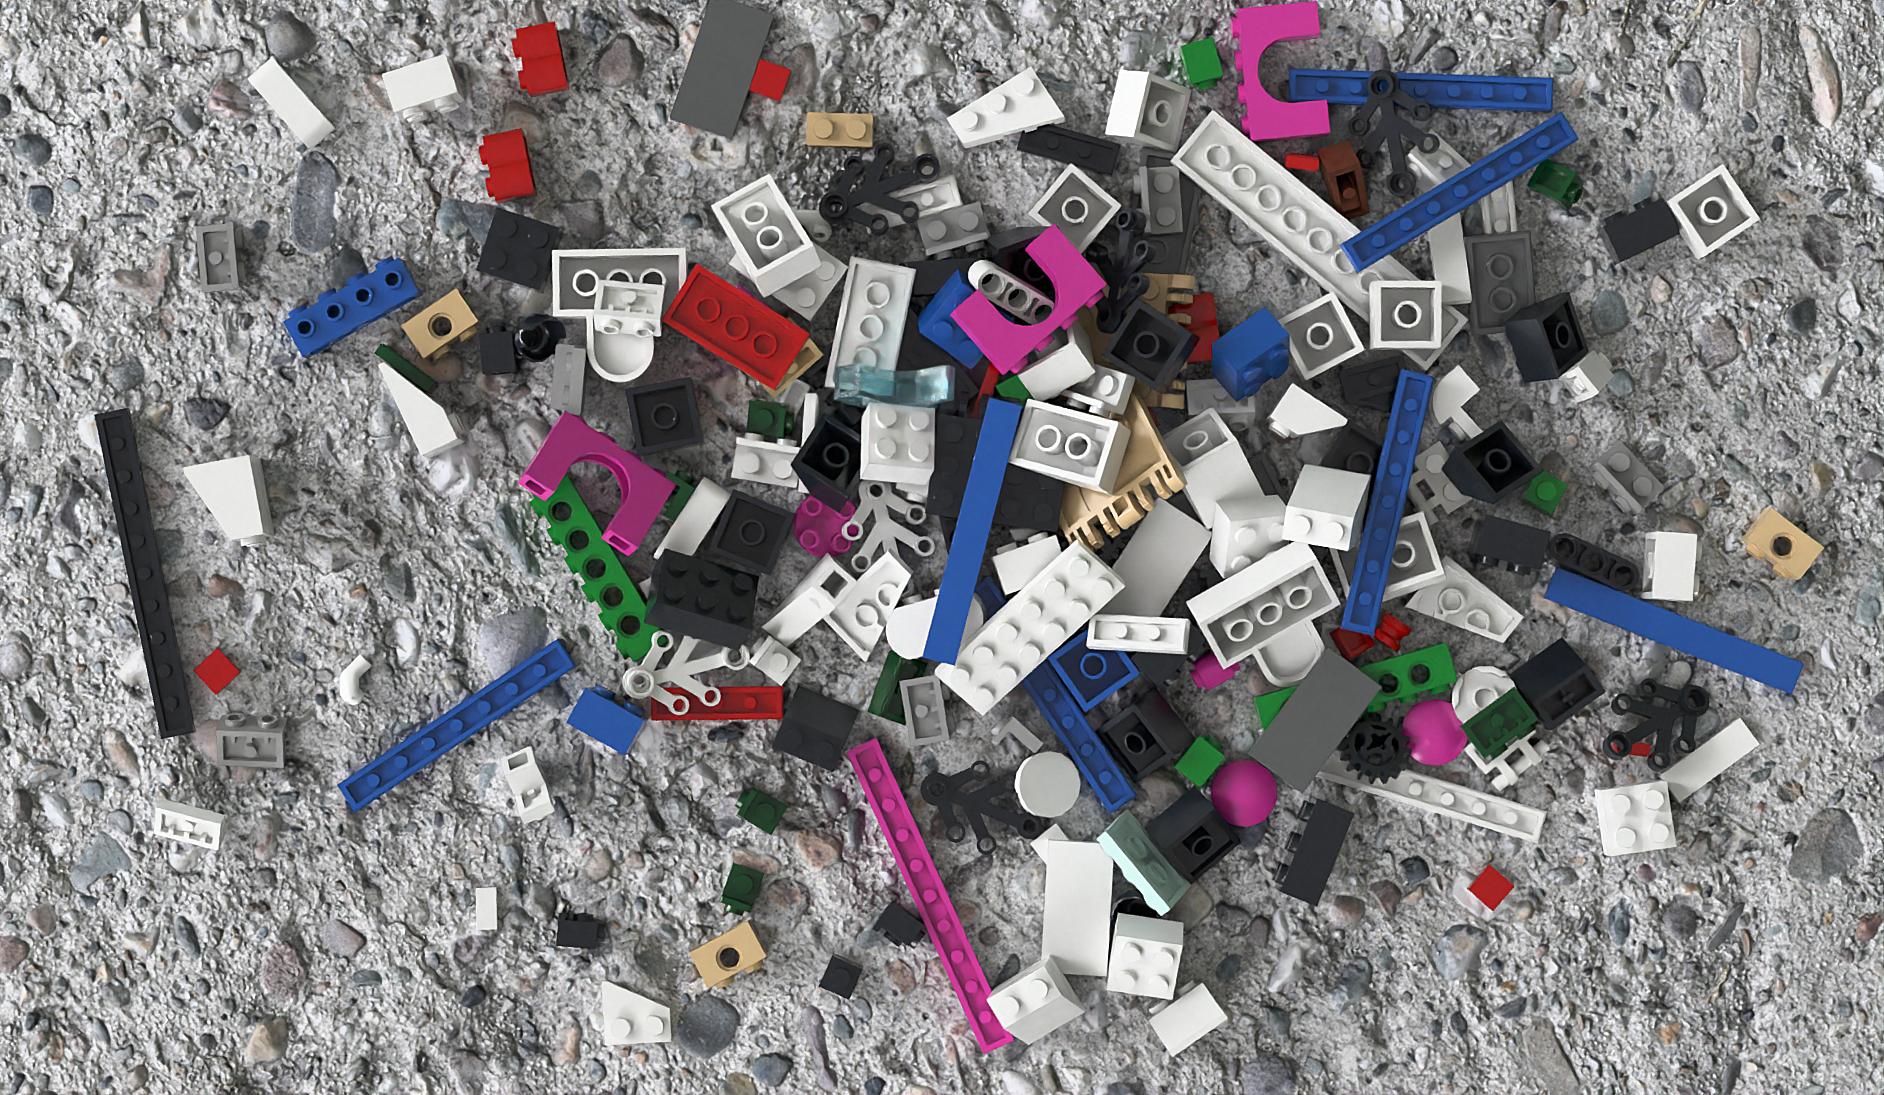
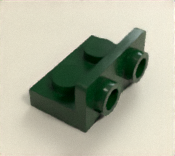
M1513 687L1460 725V728L1477 749L1482 759L1490 756L1494 760L1509 749L1505 743L1513 737L1517 736L1521 740L1534 731L1536 728L1533 726V723L1538 718L1516 688Z

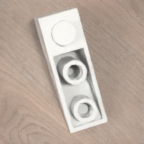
M827 552L762 624V628L782 645L788 647L831 612L854 588L858 581L848 569Z

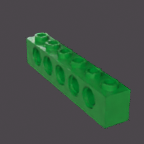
M566 472L555 492L546 501L531 492L534 499L529 502L539 518L545 516L551 527L547 529V532L556 546L563 545L568 556L564 557V560L573 575L578 572L580 573L585 582L581 588L590 603L596 601L602 612L598 616L607 631L612 629L615 631L619 638V641L615 644L623 658L626 660L630 657L633 662H637L647 656L653 646L651 642L653 634L662 630V628L644 623L647 603L612 545L601 539L604 532ZM566 502L571 507V516L566 521H559L554 514L555 508L558 504ZM577 531H584L589 537L588 545L581 550L575 549L571 542L573 534ZM595 559H601L606 565L605 574L600 578L592 577L588 570L589 564ZM613 587L619 588L623 593L621 604L615 607L610 606L606 601V593ZM631 615L637 617L640 621V629L634 635L627 634L623 629L624 619ZM661 635L657 640L659 647L668 642L665 635Z
M1444 642L1356 667L1378 684L1380 678L1387 673L1391 674L1396 681L1395 688L1391 692L1385 693L1381 689L1367 706L1368 713L1387 708L1386 702L1399 698L1400 704L1419 699L1418 692L1428 689L1431 690L1432 694L1450 690V683L1458 681L1447 643ZM1418 664L1423 665L1427 670V678L1420 684L1415 683L1411 678V670ZM1298 685L1252 697L1262 733Z

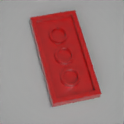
M699 264L695 265L661 319L664 323L774 391L777 390L811 336L807 331Z

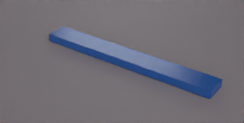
M1290 68L1288 103L1327 100V104L1364 105L1369 97L1367 81L1375 71ZM1394 72L1399 78L1401 90L1418 101L1429 102L1433 108L1552 112L1554 78ZM1383 80L1380 83V90L1386 92L1389 88V83L1387 80ZM1394 101L1395 107H1403Z
M1561 111L1343 242L1340 247L1358 274L1578 141L1579 138Z
M1405 369L1400 371L1341 629L1370 636L1375 634L1432 390L1433 376Z
M989 397L922 658L955 666L1022 405Z
M1555 567L1543 597L1559 605L1788 694L1793 693L1804 663L1558 567Z
M990 576L975 586L974 592L982 599L986 607L988 621L1008 602ZM1045 659L1021 682L1111 814L1138 795Z
M559 638L339 783L337 785L354 812H358L577 667L576 663Z

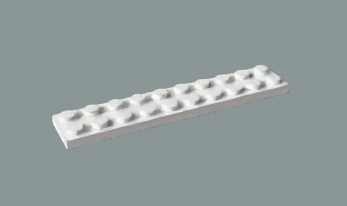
M1213 109L1170 161V163L1177 166L1181 172L1329 293L1334 291L1338 300L1368 325L1369 284L1371 282L1421 281L1390 255L1357 274L1340 245L1361 231ZM1451 305L1441 306V348L1436 350L1399 351L1422 370L1427 371L1468 319Z

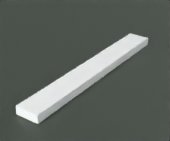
M1338 748L1335 749L1316 775L1319 778L1534 843L1539 841L1547 814L1546 811L1407 769L1401 770L1396 780L1390 776L1388 782L1383 784L1380 778H1376L1374 783L1370 784L1368 776L1364 775L1361 780L1356 779L1358 771L1355 769L1347 772L1346 768L1349 761H1340L1343 750Z

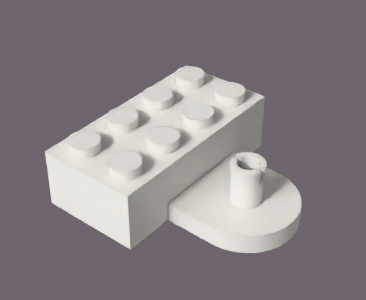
M687 249L552 250L553 317L558 320L586 319L587 355L591 366L600 376L617 383L631 382L641 377L649 369L654 358V336L642 338L635 334L618 333L616 335H608L601 331H596L593 311L598 280L665 285L663 318L688 278Z
M1294 541L1186 601V604L1223 670L1253 653L1265 677L1272 684L1280 687H1294L1301 683L1325 650V646L1311 620L1340 605V602L1309 545Z

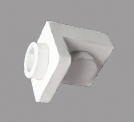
M771 635L766 640L760 637L749 651L753 655L749 662L781 686L802 661V659Z

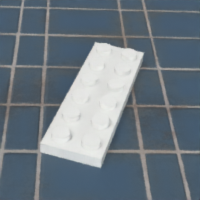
M1077 539L960 646L955 666L941 663L935 669V674L983 716L1125 587V581Z

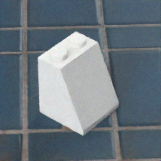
M1213 407L1162 436L1173 460L1182 470L1188 484L1182 490L1207 530L1213 527L1216 501L1265 496L1237 439Z
M246 455L183 467L185 476L230 540L240 541L241 546L247 545V547L266 544V537L275 536L261 459L259 457Z
M1304 464L1287 504L1282 539L1349 551L1361 540L1371 475Z
M1051 955L996 986L987 998V1002L1002 1027L1028 1045L1085 1012L1084 1007Z

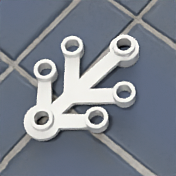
M863 479L858 488L861 503L851 520L843 525L842 535L848 541L859 539L863 534L862 524L872 509L876 523L859 553L851 558L850 566L852 570L856 573H864L870 568L872 563L871 557L880 542L882 543L884 554L891 548L899 556L895 538L913 548L914 552L920 557L932 554L935 548L934 541L927 536L919 537L889 519L886 506L905 515L906 521L912 525H918L925 520L924 507L918 504L911 505L891 492V485L887 481ZM872 485H878L881 488L879 497L871 495L870 487ZM912 509L920 511L921 518L918 521L910 517ZM849 525L857 527L858 534L856 537H851L847 534V527ZM920 541L928 542V552L923 553L919 550L918 545ZM857 557H863L866 560V567L864 569L856 567L855 560ZM911 578L906 586V591L902 593L899 601L911 596L913 593L914 584Z
M660 630L653 634L651 640L653 646L643 663L639 666H633L625 672L622 680L623 688L629 696L636 699H643L647 696L653 697L665 704L669 711L675 715L685 714L689 709V701L680 694H670L657 684L672 681L698 696L703 704L715 706L721 699L720 691L713 686L703 685L689 675L721 666L740 670L749 662V651L742 645L738 651L739 656L737 660L730 661L728 654L733 649L723 647L720 653L687 661L695 645L701 640L684 635L667 667L655 670L664 651H668L673 646L672 635ZM661 635H666L668 638L667 644L659 647L657 644L658 638ZM637 676H642L644 683L641 687L636 688L633 685V680ZM713 690L715 698L707 702L705 700V693ZM682 699L684 703L682 709L675 711L673 708L674 701Z

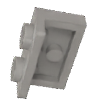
M227 221L226 224L195 226L202 293L243 290L242 281L248 280L246 262L240 260L239 250L245 247L243 229H238L234 221Z
M1003 716L990 731L995 735L991 742L996 746L1009 731L1034 753L1044 744L1038 739L1042 733L1028 720L1022 725L1013 716L1009 720Z

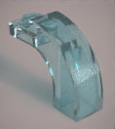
M862 362L836 367L834 400L867 408L869 402L938 408V403L954 400L955 367L942 365L916 371H892L876 368Z

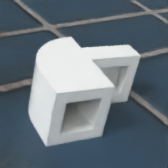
M1459 365L1453 367L1435 384L1430 394L1428 407L1431 419L1436 426H1440L1448 419L1451 422L1448 426L1451 432L1460 441L1464 438L1469 441L1483 431L1466 414L1461 406L1473 397L1480 388Z
M532 746L501 758L505 778L515 795L519 815L524 825L534 820H541L548 814L555 812L554 804L556 802L551 787Z

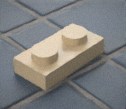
M807 112L806 146L873 148V114Z

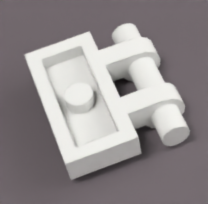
M1440 441L1416 456L1414 466L1417 471L1411 475L1407 492L1408 497L1415 506L1413 511L1415 514L1423 511L1429 526L1439 521L1432 510L1437 505H1440L1445 514L1448 515L1473 499L1472 497L1462 495L1441 470L1449 455ZM1421 480L1425 481L1434 495L1427 500L1416 485Z
M1534 730L1521 740L1517 736L1513 737L1505 743L1509 749L1494 760L1490 756L1482 759L1471 742L1464 747V751L1484 774H1487L1494 767L1498 769L1500 775L1492 780L1491 783L1500 792L1508 784L1511 786L1519 780L1518 776L1531 765L1535 767L1542 761L1541 757L1550 748L1542 739L1533 747L1527 742L1536 733V730ZM1519 748L1523 755L1509 766L1504 759Z

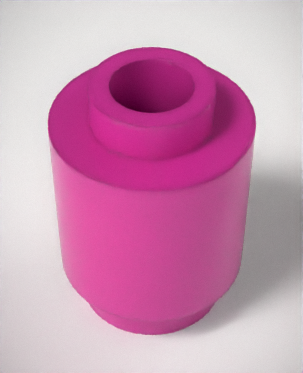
M1211 651L1191 663L1193 670L1189 671V674L1198 689L1204 686L1208 692L1235 676L1234 673L1241 668L1238 662L1223 670L1214 652Z

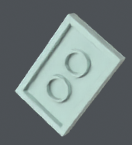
M1128 809L1120 814L1097 838L1104 853L1115 860L1122 869L1125 878L1139 889L1144 895L1148 906L1156 910L1160 916L1168 912L1191 886Z

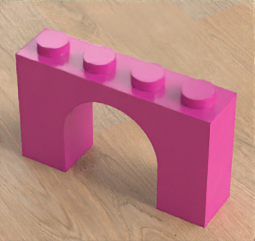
M1317 1L1237 9L1235 13L1236 18L1230 19L1232 38H1238L1239 51H1234L1235 71H1241L1242 84H1237L1239 104L1244 103L1246 115L1240 117L1241 133L1244 136H1248V139L1254 144L1327 137L1330 134L1327 100L1297 103L1278 101L1263 89L1257 70L1260 56L1269 47L1281 42L1310 40L1319 37L1320 26Z
M1054 223L1025 249L1049 277L1055 290L1054 308L1046 320L1030 326L1014 324L1005 319L979 289L950 314L1002 375L1006 374L1009 370L1016 374L1029 362L1026 358L1029 352L1034 348L1041 352L1054 340L1050 335L1059 326L1065 331L1079 318L1075 313L1084 304L1090 309L1104 296L1100 290L1107 283Z
M565 411L556 420L517 483L546 501L555 492L571 465L586 461L598 463L612 472L619 483L621 502L601 539L629 556L641 544L676 484L664 477L666 473L662 470L652 469L643 463L641 457L635 452L624 450L616 445L613 438L608 434L597 432L589 427L581 416Z

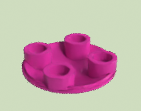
M813 496L807 497L797 508L793 521L794 534L800 546L808 553L821 558L827 552L835 557L848 551L854 541H848L843 537L842 527L851 520L855 513L853 503L847 500L840 513H838ZM849 525L847 527V534L851 537H856L858 533L857 527Z
M1431 699L1414 705L1405 716L1402 724L1404 728L1402 737H1410L1407 747L1412 749L1411 756L1427 765H1443L1451 762L1462 752L1467 742V736L1460 728V725L1463 723L1456 717L1452 704L1443 700Z
M1240 760L1225 765L1218 772L1212 783L1211 799L1214 808L1228 823L1243 827L1252 826L1265 820L1273 811L1277 801V787L1273 776L1265 767L1253 761Z

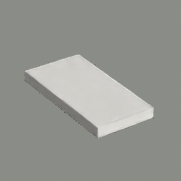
M854 256L850 257L825 387L890 400L916 269Z
M1158 497L1155 501L1156 507L1148 512L1112 567V570L1125 581V587L1095 614L1160 617L1210 541L1212 531L1207 530L1205 526L1161 497Z
M1048 839L1041 960L1051 955L1062 974L1107 977L1114 859L1104 853L1100 842Z

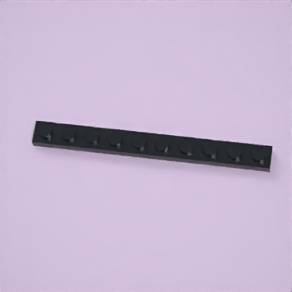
M124 408L95 414L161 739L194 733L196 729L130 409Z

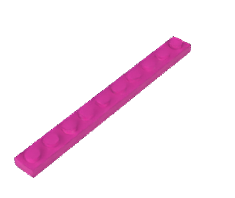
M877 738L846 751L983 1054L1014 1041L1012 1034L1002 1027L987 1002V998L992 990Z

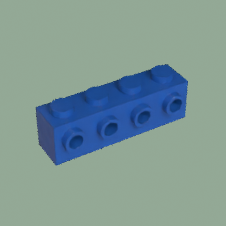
M393 256L388 257L375 265L377 270L366 276L362 272L346 281L348 286L337 292L333 288L317 297L319 302L309 308L304 304L288 313L290 318L283 321L302 357L307 359L422 296L423 294L404 260L400 257L395 260Z

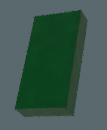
M384 343L383 345L380 344L374 352L426 392L432 394L438 387V382Z

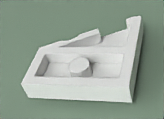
M609 980L602 981L605 1045L672 1041L671 1008L669 1006L613 984Z

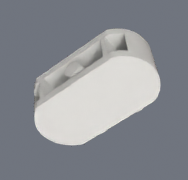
M940 588L934 589V596L922 599L921 593L903 598V605L895 608L890 614L886 624V636L891 648L898 655L910 660L923 656ZM975 592L972 597L960 645L987 622L986 607L982 599Z

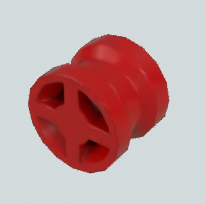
M1384 612L1381 617L1382 623L1376 628L1375 634L1372 637L1394 652H1398L1401 648V640L1403 637L1409 636L1412 630L1395 617Z

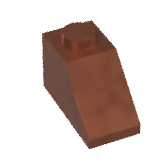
M1349 140L1317 150L1322 177L1333 209L1347 220L1370 213L1361 165Z

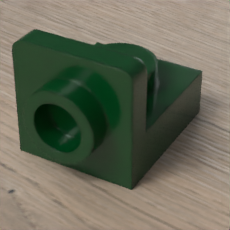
M1549 159L1537 166L1527 184L1530 190L1557 202L1566 210H1569L1572 204L1579 201L1584 189V181L1577 172Z
M750 399L746 433L777 436L778 439H784L787 436V432H792L794 427L795 413L789 412L790 403Z
M677 470L675 475L667 471L664 476L681 487L678 492L674 490L671 492L663 506L666 509L663 516L673 522L676 521L696 490L691 486L694 479Z
M755 786L750 792L744 789L735 804V807L740 809L736 815L737 817L748 821L772 835L788 808L786 804Z
M733 862L719 900L720 903L725 904L724 910L743 916L744 911L750 913L765 873Z

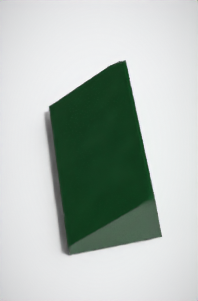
M890 650L868 707V712L906 725L899 681L923 677L928 663L917 659H906L895 651Z

